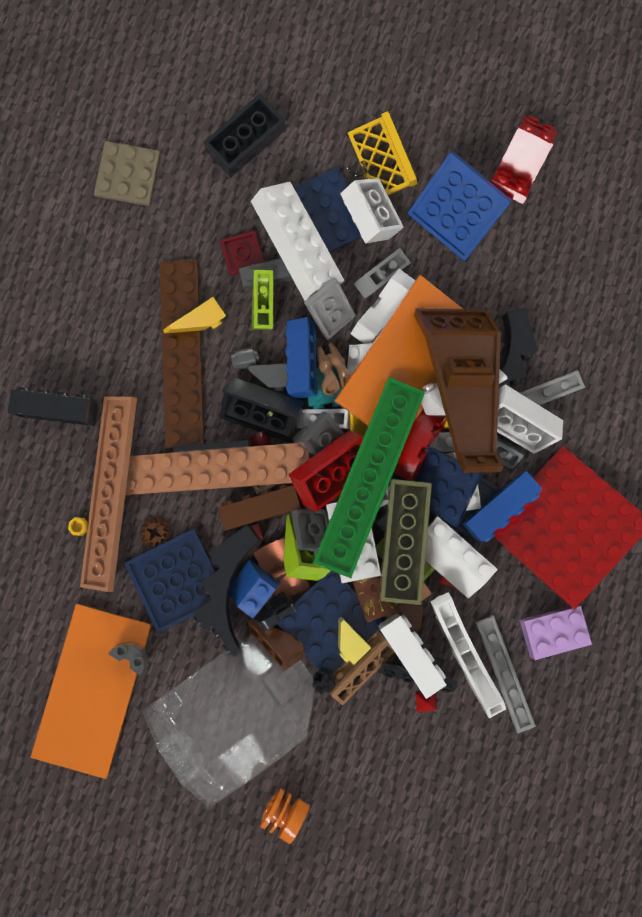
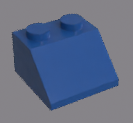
M250 559L232 582L230 595L237 607L253 619L280 585V582L277 579H273L268 572Z

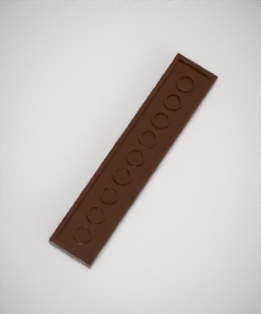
M198 260L160 261L165 448L169 449L173 448V446L204 444L200 330L176 333L163 332L166 327L199 306Z

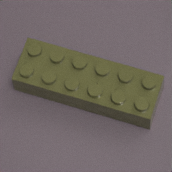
M391 479L389 482L379 601L421 605L432 483Z

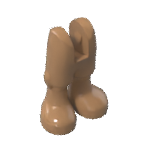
M333 343L328 344L330 352L328 355L324 354L321 346L316 348L318 368L324 373L325 377L322 383V390L328 396L334 395L339 391V382L332 370L333 368L337 370L342 387H344L353 373L347 370L345 359L340 355Z

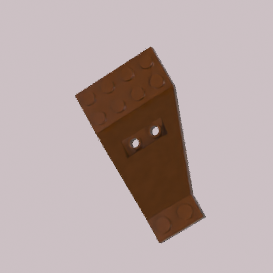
M415 308L414 317L426 339L455 454L463 473L502 472L504 465L497 454L501 339L499 328L488 310Z

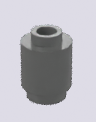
M252 347L237 350L235 353L230 354L234 369L239 368L240 370L248 368V366H256V362L260 361L257 350H253Z

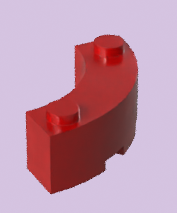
M424 409L421 411L412 424L393 472L394 474L409 481H412L418 475L428 453L425 449L444 430L447 422L446 415H426Z

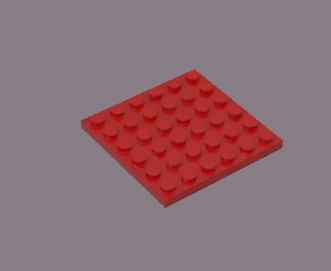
M562 446L533 477L542 488L539 492L540 497L533 503H526L524 505L525 510L518 516H511L509 518L510 523L503 529H496L493 538L575 610L642 537V512Z

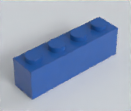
M308 317L287 321V329L285 330L287 337V392L295 399L317 396L316 324Z

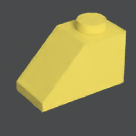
M341 616L338 619V648L341 651L339 655L345 662L351 661L355 665L371 647Z

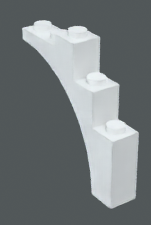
M449 593L437 596L434 600L430 601L437 623L462 668L467 682L488 718H491L506 710L504 700L479 658L459 617L452 597Z

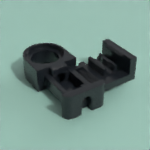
M284 592L269 600L273 609L261 615L257 622L262 630H267L278 624L287 615L293 612L296 613L297 609L291 599H287Z

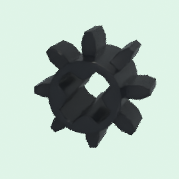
M327 668L324 671L318 670L312 677L314 682L312 687L321 695L324 692L330 693L336 686L334 680L337 677Z

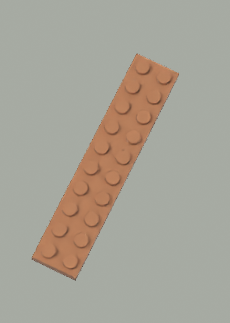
M104 397L80 584L82 588L113 592L137 403V398Z
M301 443L130 456L125 495L292 483L288 474L309 460L310 453Z

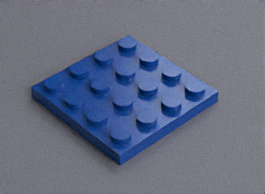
M452 151L407 214L465 261L512 200Z

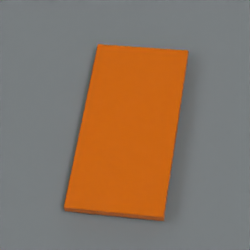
M421 275L416 278L334 400L367 426L370 423L388 377L422 391L424 386L437 383L426 339L414 317L415 308H463ZM420 404V407H419V409H418V412H417V414H416V417H415L414 421L416 420V418L419 416V414H420L421 411L423 410L422 404Z
M81 604L75 605L30 758L100 778H108L137 678V673L130 669L129 660L122 659L118 661L108 653L114 647L130 642L139 644L145 649L152 624Z

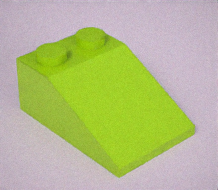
M288 514L286 518L283 557L286 576L319 581L331 570L313 563L315 558L313 551L298 550L292 515Z

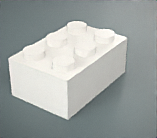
M379 178L355 180L340 193L365 244L388 240L404 228Z

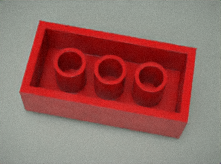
M349 430L288 474L304 506L317 512L341 494L363 440L362 435Z

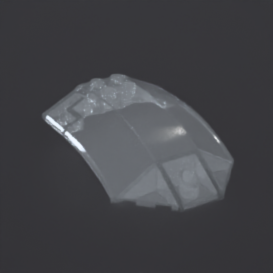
M239 640L243 650L237 656L233 657L232 654L229 655L224 651L142 710L156 748L179 782L208 808L260 774L307 737L315 688L312 687L314 683L313 678L301 660L286 671H283L260 644Z

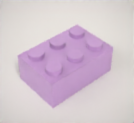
M579 605L575 610L568 606L520 619L530 658L534 660L592 645L582 608Z

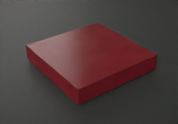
M256 230L219 240L229 276L240 274L239 268L264 263Z

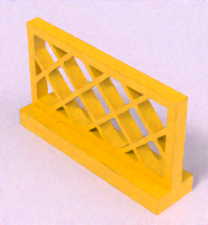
M387 111L381 114L382 117L348 132V135L367 179L380 178L383 170L392 173L389 182L379 179L381 183L387 185L385 191L387 195H390L408 186L417 185V179L390 114ZM378 124H381L382 127L380 136L371 133L372 128ZM359 133L366 135L363 144L356 142L353 136ZM369 136L378 139L375 148L366 145ZM381 141L389 143L387 153L378 150ZM364 149L373 151L370 161L362 158L361 154ZM376 153L385 156L382 165L373 162ZM388 157L397 162L394 170L385 167ZM371 165L380 168L377 177L369 175L368 171ZM395 174L402 176L404 183L399 185L393 184L392 180Z

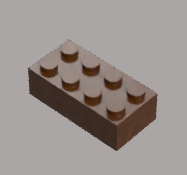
M290 483L278 486L279 490L273 492L271 489L263 490L256 497H253L252 494L241 497V501L236 503L233 500L223 502L222 507H219L218 510L224 531H230L301 509L294 485L290 486Z

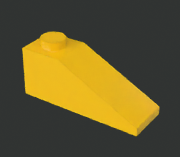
M214 297L166 327L163 332L206 330L209 327L214 329L222 324L221 319L226 315Z

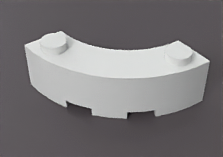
M399 269L391 277L373 306L357 322L351 335L363 344L373 343L415 280Z

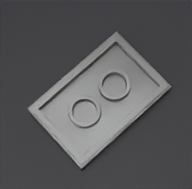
M334 277L304 302L327 340L356 317L339 282Z

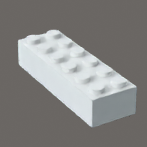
M291 182L261 188L251 200V203L305 301L308 300L333 277L341 285L344 279Z

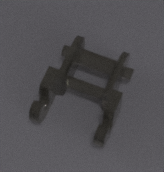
M364 160L361 161L363 166L359 174L353 175L351 167H346L349 170L347 172L348 177L351 178L352 182L359 176H362V180L368 179L366 177L368 173L367 166Z

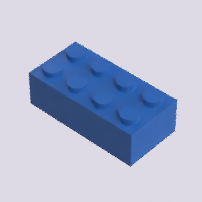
M527 471L520 473L482 505L481 509H478L462 523V526L476 542H488L495 536L494 531L496 529H503L510 523L509 518L511 516H518L525 510L524 505L526 503H533L538 499L542 488Z

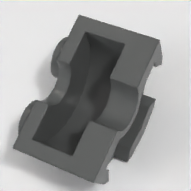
M134 642L123 643L114 647L108 653L118 661L122 659L129 660L130 669L140 676L147 670L148 658L146 650L139 644Z

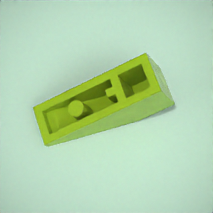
M253 270L252 330L273 329V270Z

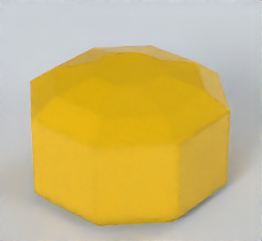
M74 517L69 522L68 530L72 535L83 536L87 533L88 522L85 518Z

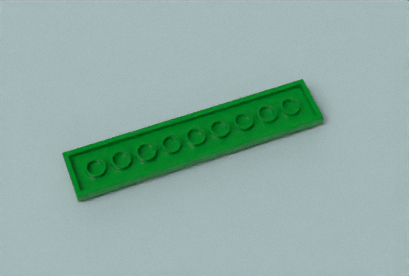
M387 378L313 560L314 564L350 579L352 578L424 397V391L393 378Z

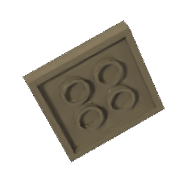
M105 141L94 196L150 206L160 151Z

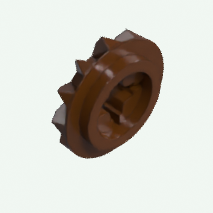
M153 517L147 519L141 525L139 534L141 541L147 547L156 548L168 542L171 531L165 520ZM156 527H158L157 532L160 533L162 537L155 536L154 538H152V533L148 529H155Z

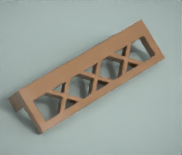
M377 631L367 641L371 649L355 665L351 661L348 663L344 662L333 672L337 677L334 680L336 686L329 694L340 704L344 705L380 668L382 662H386L395 653L380 631ZM386 646L390 647L384 654H381V651ZM374 661V664L367 668L368 664ZM361 675L357 681L353 682L357 676ZM347 689L342 697L338 696L343 690Z

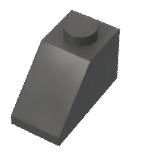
M287 363L248 366L250 374L269 390L278 393L285 392L288 382Z

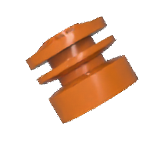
M279 788L270 798L264 809L260 827L265 829L269 822H271L268 832L273 833L277 826L280 827L278 838L291 844L307 816L310 805L299 798L292 805L289 804L292 794L288 793L282 800L285 790Z

